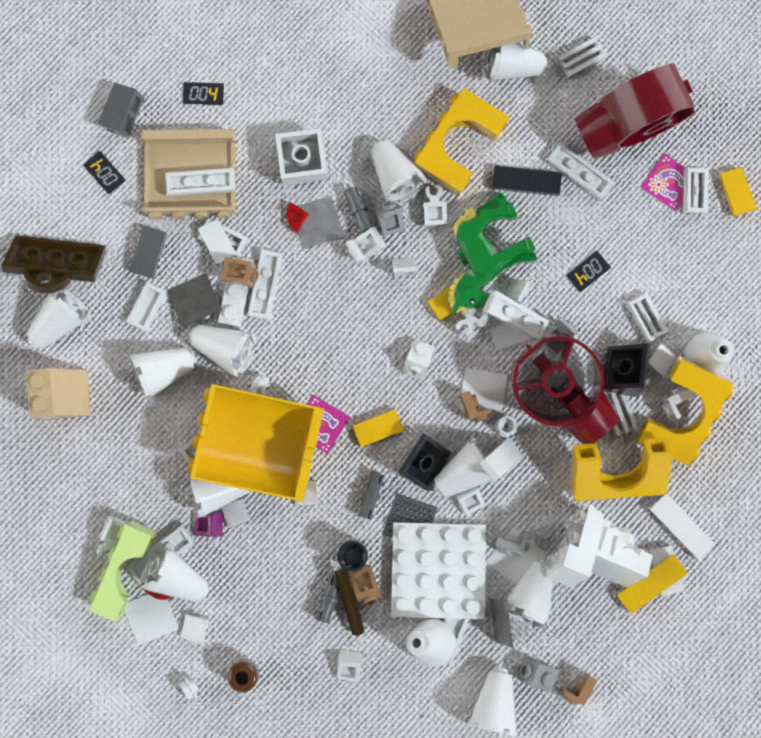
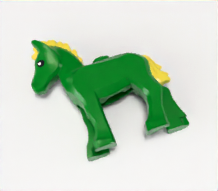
M502 192L496 194L485 205L477 208L476 212L473 210V207L466 209L464 216L460 215L454 224V234L461 251L458 253V256L463 266L468 265L470 268L466 273L461 274V277L455 279V283L450 287L448 300L450 308H453L454 315L460 311L465 313L467 309L484 308L489 294L484 293L480 289L488 285L502 271L518 263L538 261L537 256L534 254L536 251L535 246L529 236L497 253L493 245L483 234L484 229L492 222L518 219L517 212L512 203L507 202Z

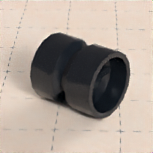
M357 539L345 541L337 553V560L340 566L349 572H356L362 569L368 560L366 545Z

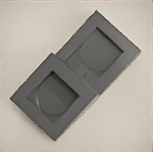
M144 226L136 249L131 273L152 279L155 277L159 257L163 253L167 232Z

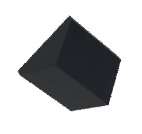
M644 343L609 346L604 372L603 391L637 397L645 389L651 345Z
M422 433L397 473L428 492L434 482V478L440 473L452 452L425 433Z

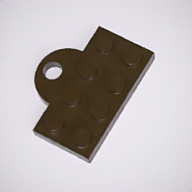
M15 235L1 265L2 271L24 274L26 285L35 292L54 293L66 288L72 280L95 282L106 254V245ZM45 280H48V281H49V282H47V283H40V282L45 281Z

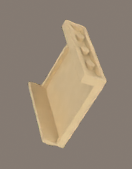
M426 0L449 69L459 67L458 57L520 41H523L526 50L529 49V40L533 37L530 25H526L525 11L519 7V0Z
M233 129L142 130V140L145 143L144 208H142V212L145 216H148L149 219H162V216L184 219L185 216L194 215V218L206 219L208 215H217V218L226 219L230 218V215H236V192L167 197L165 173L234 168L236 189V135Z

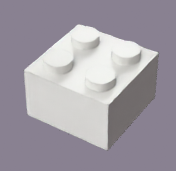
M321 128L275 134L283 186L328 180Z

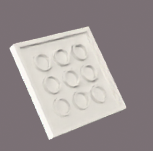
M393 522L391 617L485 619L486 525Z

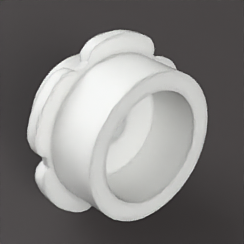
M256 377L251 384L250 391L266 396L271 388L269 378Z
M503 414L495 422V429L503 437L514 435L517 431V420L513 416Z
M185 677L184 681L179 683L187 700L193 697L197 698L196 692L199 689L193 678L188 680Z

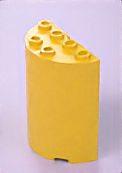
M211 384V388H206L203 402H207L205 411H200L197 424L202 426L201 433L195 434L192 446L193 449H197L195 459H189L187 472H191L190 478L304 502L324 408Z

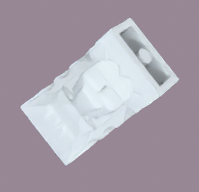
M588 505L584 509L579 510L574 516H570L565 526L567 530L566 537L563 538L560 549L548 557L545 568H547L545 577L571 588L589 578L591 573L627 588L648 577L653 555L644 552L645 550L634 548V534L630 533L629 529L613 526L611 521L603 519L604 515L595 509L593 505Z

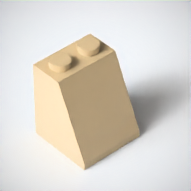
M46 368L25 371L30 419L50 421L92 416L87 370Z

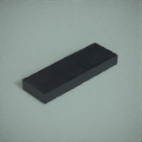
M494 166L492 190L559 196L562 172Z

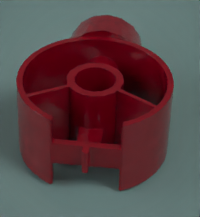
M671 63L647 71L627 81L607 94L599 103L596 102L574 119L592 158L596 159L617 153L621 148L630 147L651 139L692 116L695 110L689 94L694 91L688 79L682 80L675 63Z
M563 333L543 334V337L532 347L526 343L525 346L528 350L517 360H513L510 373L512 390L521 408L534 420L550 426H562L581 444L595 443L605 436L619 421L620 415L603 391L604 373L598 357L587 345L575 337ZM566 340L558 361H550L542 352L532 360L539 369L538 378L517 382L519 365L546 341ZM573 343L582 346L593 363L595 373L594 385L589 397L586 396L584 390L575 381L572 371L566 366ZM554 370H563L566 376L563 384L559 387H549L547 385L548 375ZM542 386L547 394L555 397L570 413L548 416L535 412L521 400L518 390Z

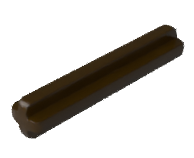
M341 568L335 571V577L352 635L359 636L365 632L349 571Z

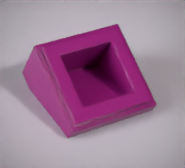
M195 512L194 536H222L223 513H210L198 518L197 512Z

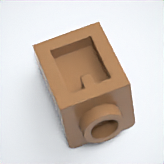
M225 257L221 281L253 288L254 282H257L259 276L257 266L252 261Z
M470 391L459 394L468 420L474 419L475 423L488 419L487 414L492 413L491 408L477 412L476 408L479 407V403L475 394L471 395Z
M371 565L349 573L360 605H372L382 598Z
M585 673L583 677L580 676L574 686V689H576L575 693L562 686L560 691L565 695L563 699L574 706L577 703L585 706L598 681L590 674Z

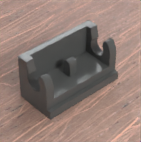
M114 82L97 124L107 128V131L128 139L145 98L136 89Z

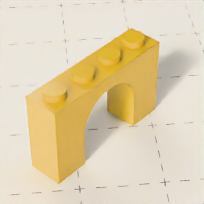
M463 88L460 94L455 93L449 103L452 105L448 112L443 111L437 121L439 126L436 130L432 129L425 139L428 143L424 149L419 148L413 157V160H415L414 165L425 176L458 197L471 180L473 173L447 155L443 144L445 136L454 128L467 126L496 141L510 116Z
M678 356L668 377L671 381L694 391L700 396L702 401L700 416L692 425L680 429L668 427L646 417L636 438L641 444L647 439L667 438L673 453V459L689 466L692 461L697 460L701 451L699 447L703 440L707 441L712 431L710 427L714 420L717 421L723 411L721 407L725 400L731 398L734 392V384L730 379Z
M668 439L644 440L642 457L639 464L631 471L620 475H609L600 471L601 456L597 443L573 445L570 487L574 502L667 495L673 459Z

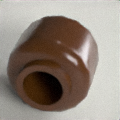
M249 659L236 661L230 667L227 675L230 687L242 693L252 690L259 679V669Z

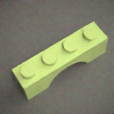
M134 521L121 526L117 534L119 539L117 546H113L108 555L110 563L100 574L99 581H101L99 589H95L90 598L92 606L89 611L114 622L122 617L131 596L121 581L122 567L128 559L142 558L149 553L157 531Z

